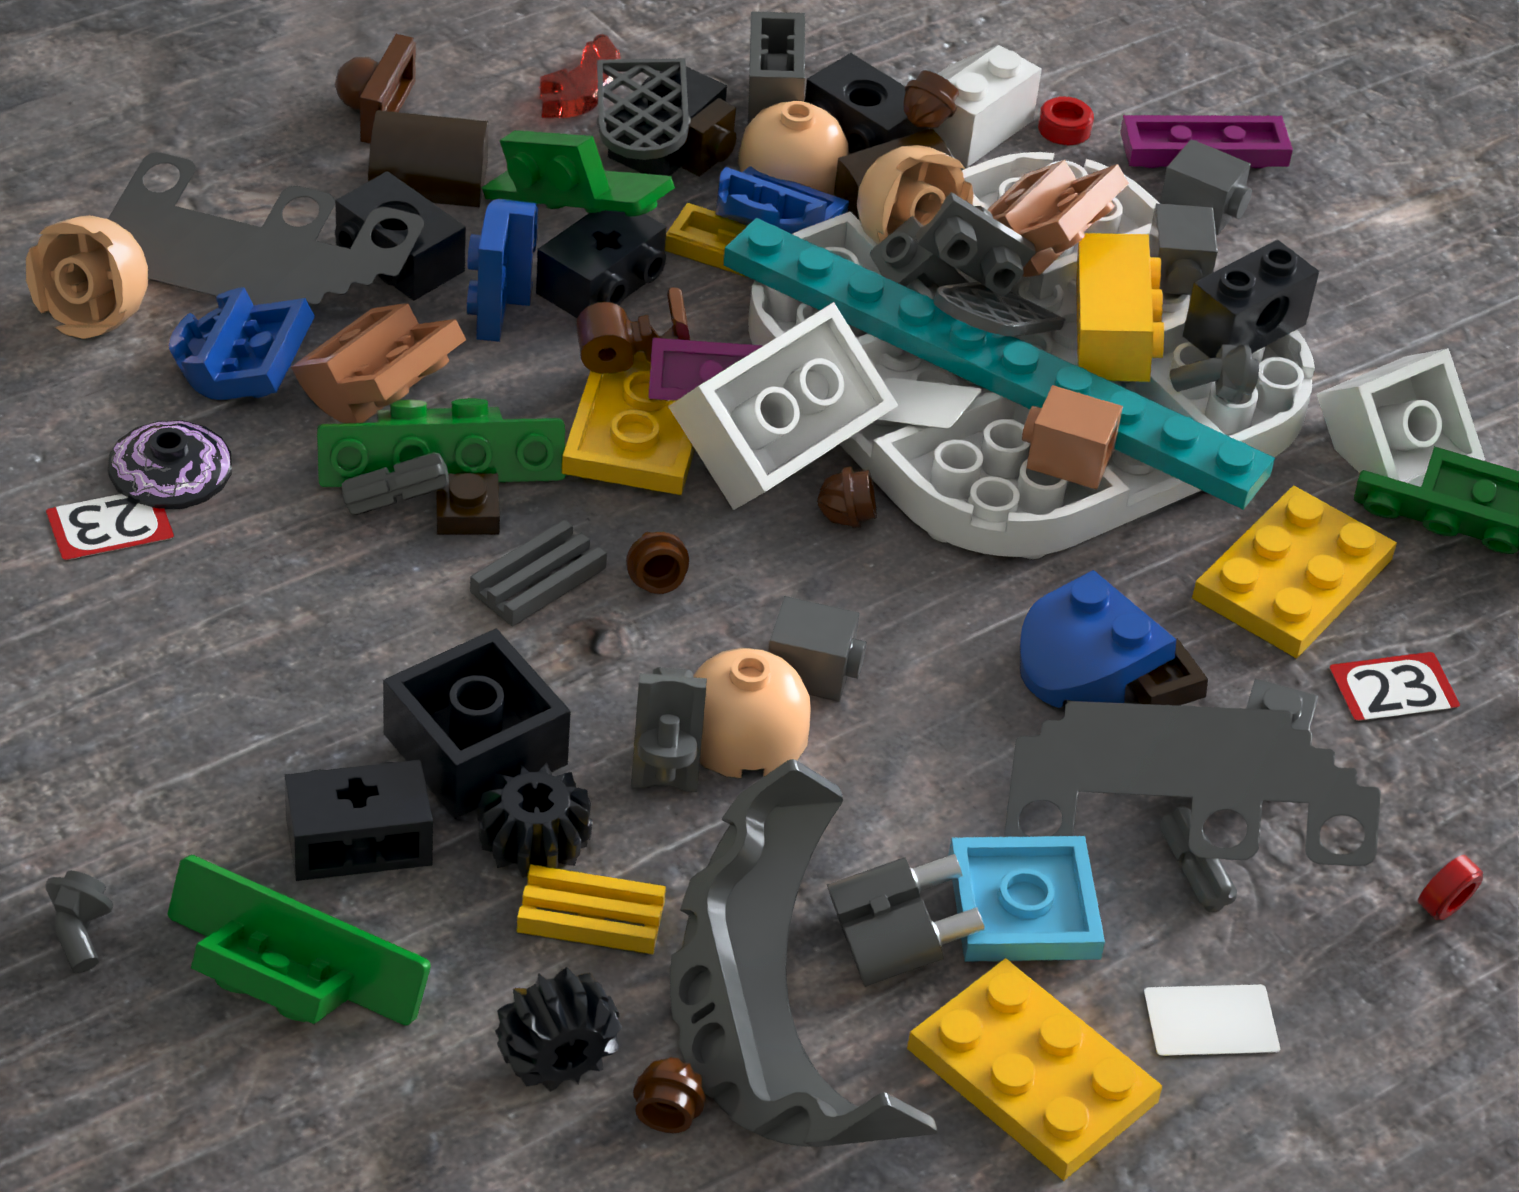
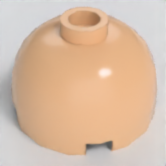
M803 101L782 102L761 110L745 128L738 164L740 172L751 166L758 172L768 176L793 181L834 196L838 158L849 155L848 142L838 121L827 111Z
M920 145L902 146L880 156L866 171L859 186L857 210L864 232L879 244L911 216H914L925 226L938 213L950 192L973 204L974 193L972 184L964 181L963 172L960 169H965L962 163L945 153Z
M88 215L45 227L39 233L43 235L39 238L38 244L29 249L26 257V282L33 303L40 313L49 311L55 320L65 324L55 327L65 335L81 339L91 338L118 328L138 311L148 287V266L142 248L130 232L111 220Z
M738 648L723 651L705 661L698 668L693 677L707 678L700 764L724 776L742 778L743 769L758 770L764 768V777L790 759H799L808 743L811 706L807 689L797 671L783 658L764 650Z

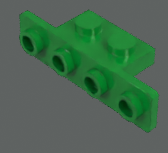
M514 130L499 140L507 162V171L484 185L482 191L485 199H506L545 204L548 209L563 207L584 208L588 213L604 210L624 212L626 216L634 217L655 209L658 205L657 200L672 191L675 186L671 176L605 171L593 136Z
M478 398L453 400L451 402L452 408L427 409V402L421 400H399L390 404V410H377V423L319 425L317 428L318 480L322 487H342V483L346 479L385 467L390 473L395 471L393 467L395 464L430 453H439L447 466L448 474L498 473V482L560 481L566 476V474H562V456L565 450V424L561 418L502 419L499 407H488L487 400Z
M1434 446L1421 487L1365 470L1360 472L1354 501L1363 504L1368 512L1376 516L1394 519L1400 515L1423 522L1422 524L1426 529L1439 535L1456 536L1460 533L1482 540V544L1487 548L1499 553L1515 554L1519 551V471Z
M188 855L179 862L168 909V917L176 923L207 936L196 944L191 969L215 979L217 985L227 991L248 994L276 1007L282 1016L295 1021L316 1024L347 1000L405 1026L417 1019L431 968V963L428 959L195 855Z

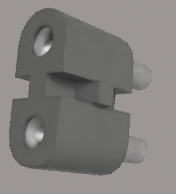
M955 854L913 869L910 868L906 858L903 857L827 884L836 915L846 941L850 946L864 987L944 959L941 949L943 944L985 930L977 907L933 922L924 901L921 900L920 891L963 876Z

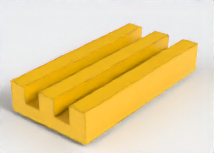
M687 203L666 233L665 251L747 277L723 266L725 247L747 226L715 214V211Z
M530 864L527 886L525 885L522 907L519 908L517 916V933L654 954L665 903L666 886ZM537 907L546 908V909H552V910H558V911L571 912V913H577L578 915L576 916V915H570V914H564V913H557V912L539 910V909H537ZM605 918L645 924V926L607 921Z

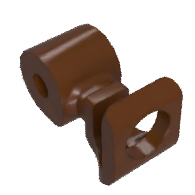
M671 287L667 292L673 325L662 336H659L651 326L649 315L639 316L638 321L631 322L625 310L617 304L600 302L585 308L578 316L576 325L580 356L584 366L590 371L599 374L623 372L633 366V356L639 351H643L647 361L651 363L653 338L690 340L681 289Z

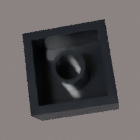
M497 628L383 680V734L406 761L421 759L426 785L455 819L477 809L482 793L489 791L494 775L500 774L512 777L518 763L529 772H539L547 762L551 773L568 765L570 709Z

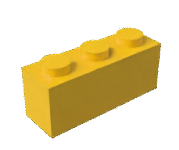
M1084 233L1085 237L1078 242L1077 366L1108 381L1150 382L1152 358H1163L1164 322H1161L1163 302L1162 290H1160L1161 258L1150 257L1149 234Z

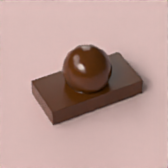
M395 34L379 63L370 57H354L338 69L335 81L338 97L345 105L360 111V142L371 144L376 110L399 112L415 84L416 42H414V37Z

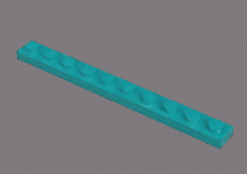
M755 218L725 247L723 266L819 311L834 302L847 324L1028 409H1031L1032 406L1042 408L1052 385L1123 406L1115 450L1244 510L1271 476L1275 457L1151 401L1136 392L1112 383L1084 368L1058 358L1030 343L1013 336L990 333L961 322L939 309L930 297L788 233L775 225Z

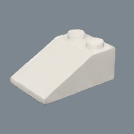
M833 302L699 385L668 407L732 509L735 510L765 493L899 405Z

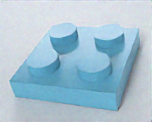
M1085 836L951 838L948 856L956 855L963 875L952 880L957 914L977 907L985 927L983 931L961 938L965 962L1002 961L1005 958L1009 961L1101 959L1105 939Z

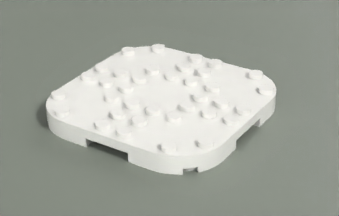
M1018 153L982 162L966 168L962 172L964 181L972 184L974 193L972 205L988 209L1022 176L1059 161L1053 162L1054 153ZM1088 159L1085 161L1084 168L1076 163L1066 161L1076 179L1108 168V166ZM1125 176L1129 184L1112 200L1115 206L1114 209L1101 219L1095 221L1084 233L1150 234L1155 204L1159 202L1135 181ZM851 212L793 233V235L882 276L870 257L871 250L878 244L864 232L860 221ZM1078 243L1065 250L1042 274L1034 277H1021L1010 290V292L1066 319L1062 330L1013 337L1030 343L1076 366ZM965 274L970 282H978ZM917 278L907 288L933 299L939 286L935 283L932 287L927 288ZM754 281L751 289L748 329L752 345H766L819 312V310L760 282ZM1162 293L1161 322H1164L1163 358H1152L1150 382H1110L1136 392L1151 401L1190 417L1205 426L1244 442L1272 457H1276L1285 451L1296 439L1304 424L1312 392V377L1315 369L1311 351L1299 331L1295 330L1252 353V358L1259 361L1258 380L1254 391L1250 395L1244 394L1239 403H1229L1227 399L1216 396L1215 382L1177 392L1171 383V369L1208 359L1209 357L1182 336L1191 295ZM848 324L883 381L892 377L981 389L979 395L949 429L876 420L840 443V446L864 471H870L873 481L914 523L927 531L937 541L948 542L952 545L983 554L1038 559L1045 554L1061 551L1201 491L1115 449L1097 490L1027 469L1031 443L1022 441V433L1030 409Z

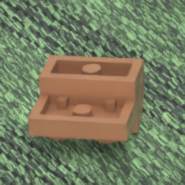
M1062 160L1025 174L987 210L991 212L995 220L1034 243L1036 253L1023 267L1024 272L1022 276L1034 277L1042 274L1065 250L1080 242L1085 237L1084 232L1095 221L1111 212L1115 207L1112 200L1129 183L1118 164L1076 179L1066 160Z
M408 303L377 307L367 311L291 366V369L306 394L326 414L342 423H364L376 414L377 410H381L385 406L403 398L409 392V388L426 375L432 374L448 364L449 358L447 354L466 341V338L456 319L419 324Z

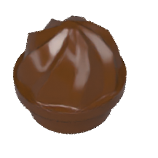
M923 70L916 80H910L905 87L904 112L910 122L917 127L938 128L947 118L952 117L957 110L954 102L959 95V91L955 85L939 74Z
M845 467L842 472L824 480L817 502L824 516L832 523L859 528L862 521L877 518L876 498L869 470L854 472L852 467Z
M664 531L645 532L630 547L626 557V567L631 580L638 587L650 593L665 594L675 590L683 582L689 568V554L684 543L675 535Z
M670 1057L653 1061L637 1078L633 1089V1096L637 1102L635 1112L639 1120L646 1126L665 1133H680L689 1129L693 1119L702 1113L706 1101V1096L702 1089L701 1075L693 1071L690 1063H683L679 1058Z

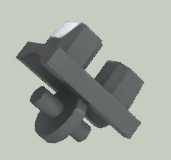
M952 192L945 198L935 217L927 225L921 227L915 235L919 246L1000 296L1007 295L1020 280L1024 272L1023 267L1036 253L1034 243L995 220L990 211L982 206H973Z
M666 667L653 669V674H639L631 787L645 788L653 785H666L676 787L685 792H697L707 678L693 677V672L689 669Z

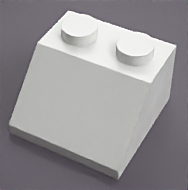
M997 45L953 63L938 73L955 85L959 91V95L954 102L957 107L954 115L947 118L938 128H933L943 139L953 158L959 160L963 166L968 168L1033 121L1042 68L1025 60L1017 53Z
M1449 348L1405 356L1316 394L1334 449L1359 473L1365 470L1421 487L1434 446L1485 461Z

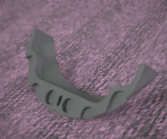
M795 759L784 762L737 796L721 819L730 825L722 836L707 867L691 877L680 909V911L689 915L683 946L671 955L670 967L671 1010L673 1020L678 1023L680 1028L678 1044L685 1063H690L693 1071L701 1075L702 1089L705 1095L713 1098L730 1116V1120L753 1133L776 1142L805 1147H823L937 1134L938 1131L933 1117L888 1093H880L859 1107L843 1098L816 1070L797 1034L787 988L786 962L790 923L805 870L822 834L841 806L843 796L839 786Z

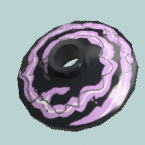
M183 420L156 421L136 427L117 441L109 454L108 473L117 492L125 495L135 503L154 508H164L165 510L184 509L204 503L223 490L232 474V456L223 438L203 425Z

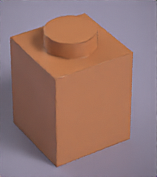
M1052 385L1042 408L1032 406L1024 425L1022 441L1031 443L1027 469L1097 490L1114 452L1123 406Z

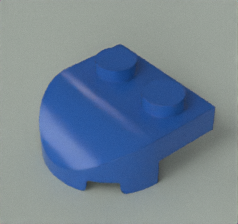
M751 166L743 172L725 167L720 174L715 214L746 226L755 218H758L793 234L804 228L847 213L849 201L793 181L768 176L758 172Z
M495 199L487 206L481 235L471 234L467 265L468 270H478V280L470 279L467 315H477V340L500 342L507 304L530 306L533 289V252L537 250L538 207L536 203Z
M241 287L218 294L216 296L218 308L199 320L192 313H188L175 327L169 340V349L183 376L193 389L201 395L215 400L249 396L261 398L277 393L315 315L306 298L253 305L245 288Z
M1092 570L1044 595L1030 608L1021 631L1020 674L1024 684L1036 697L1057 708L1063 706L1065 699L1081 702L1124 703L1126 684L1174 659L1177 639L1097 572Z

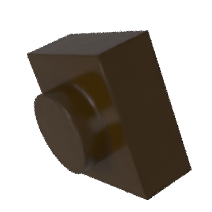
M718 98L690 119L687 139L683 144V169L700 177L715 164L725 161L730 156L737 140V135L734 132L735 106Z
M498 473L448 474L449 484L444 489L436 491L437 535H499Z
M1176 638L1174 659L1127 684L1141 704L1181 706L1206 697L1208 678L1178 638Z

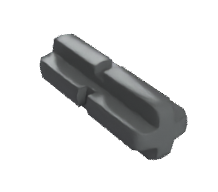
M430 453L395 464L393 466L395 471L390 473L385 467L346 479L342 483L344 502L351 514L359 515L397 503L396 497L402 495L403 500H408L444 489L449 484V476L443 458L439 453Z
M1178 807L1172 814L1162 817L1160 830L1175 858L1181 862L1182 870L1199 902L1204 905L1207 911L1218 912L1225 905H1229L1236 900L1237 890L1220 859L1200 858L1190 851L1188 842L1191 810L1187 807ZM1203 830L1206 840L1210 843L1206 833Z

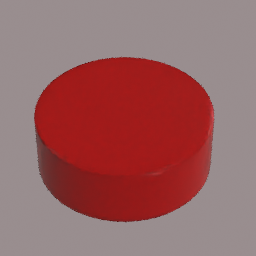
M1067 96L1055 97L1047 100L1041 106L1038 130L1044 138L1056 144H1081L1091 135L1094 113L1086 103L1079 99Z
M1466 855L1456 857L1430 880L1421 892L1418 904L1435 920L1448 918L1459 910L1479 888L1483 881V871Z

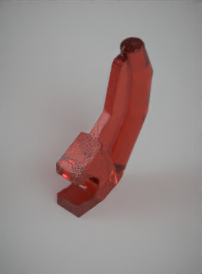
M597 35L593 41L586 43L582 60L578 67L569 72L564 68L540 77L542 118H569L587 113L598 105L597 60L621 59L620 52L607 35ZM603 73L604 87L614 80L605 73Z

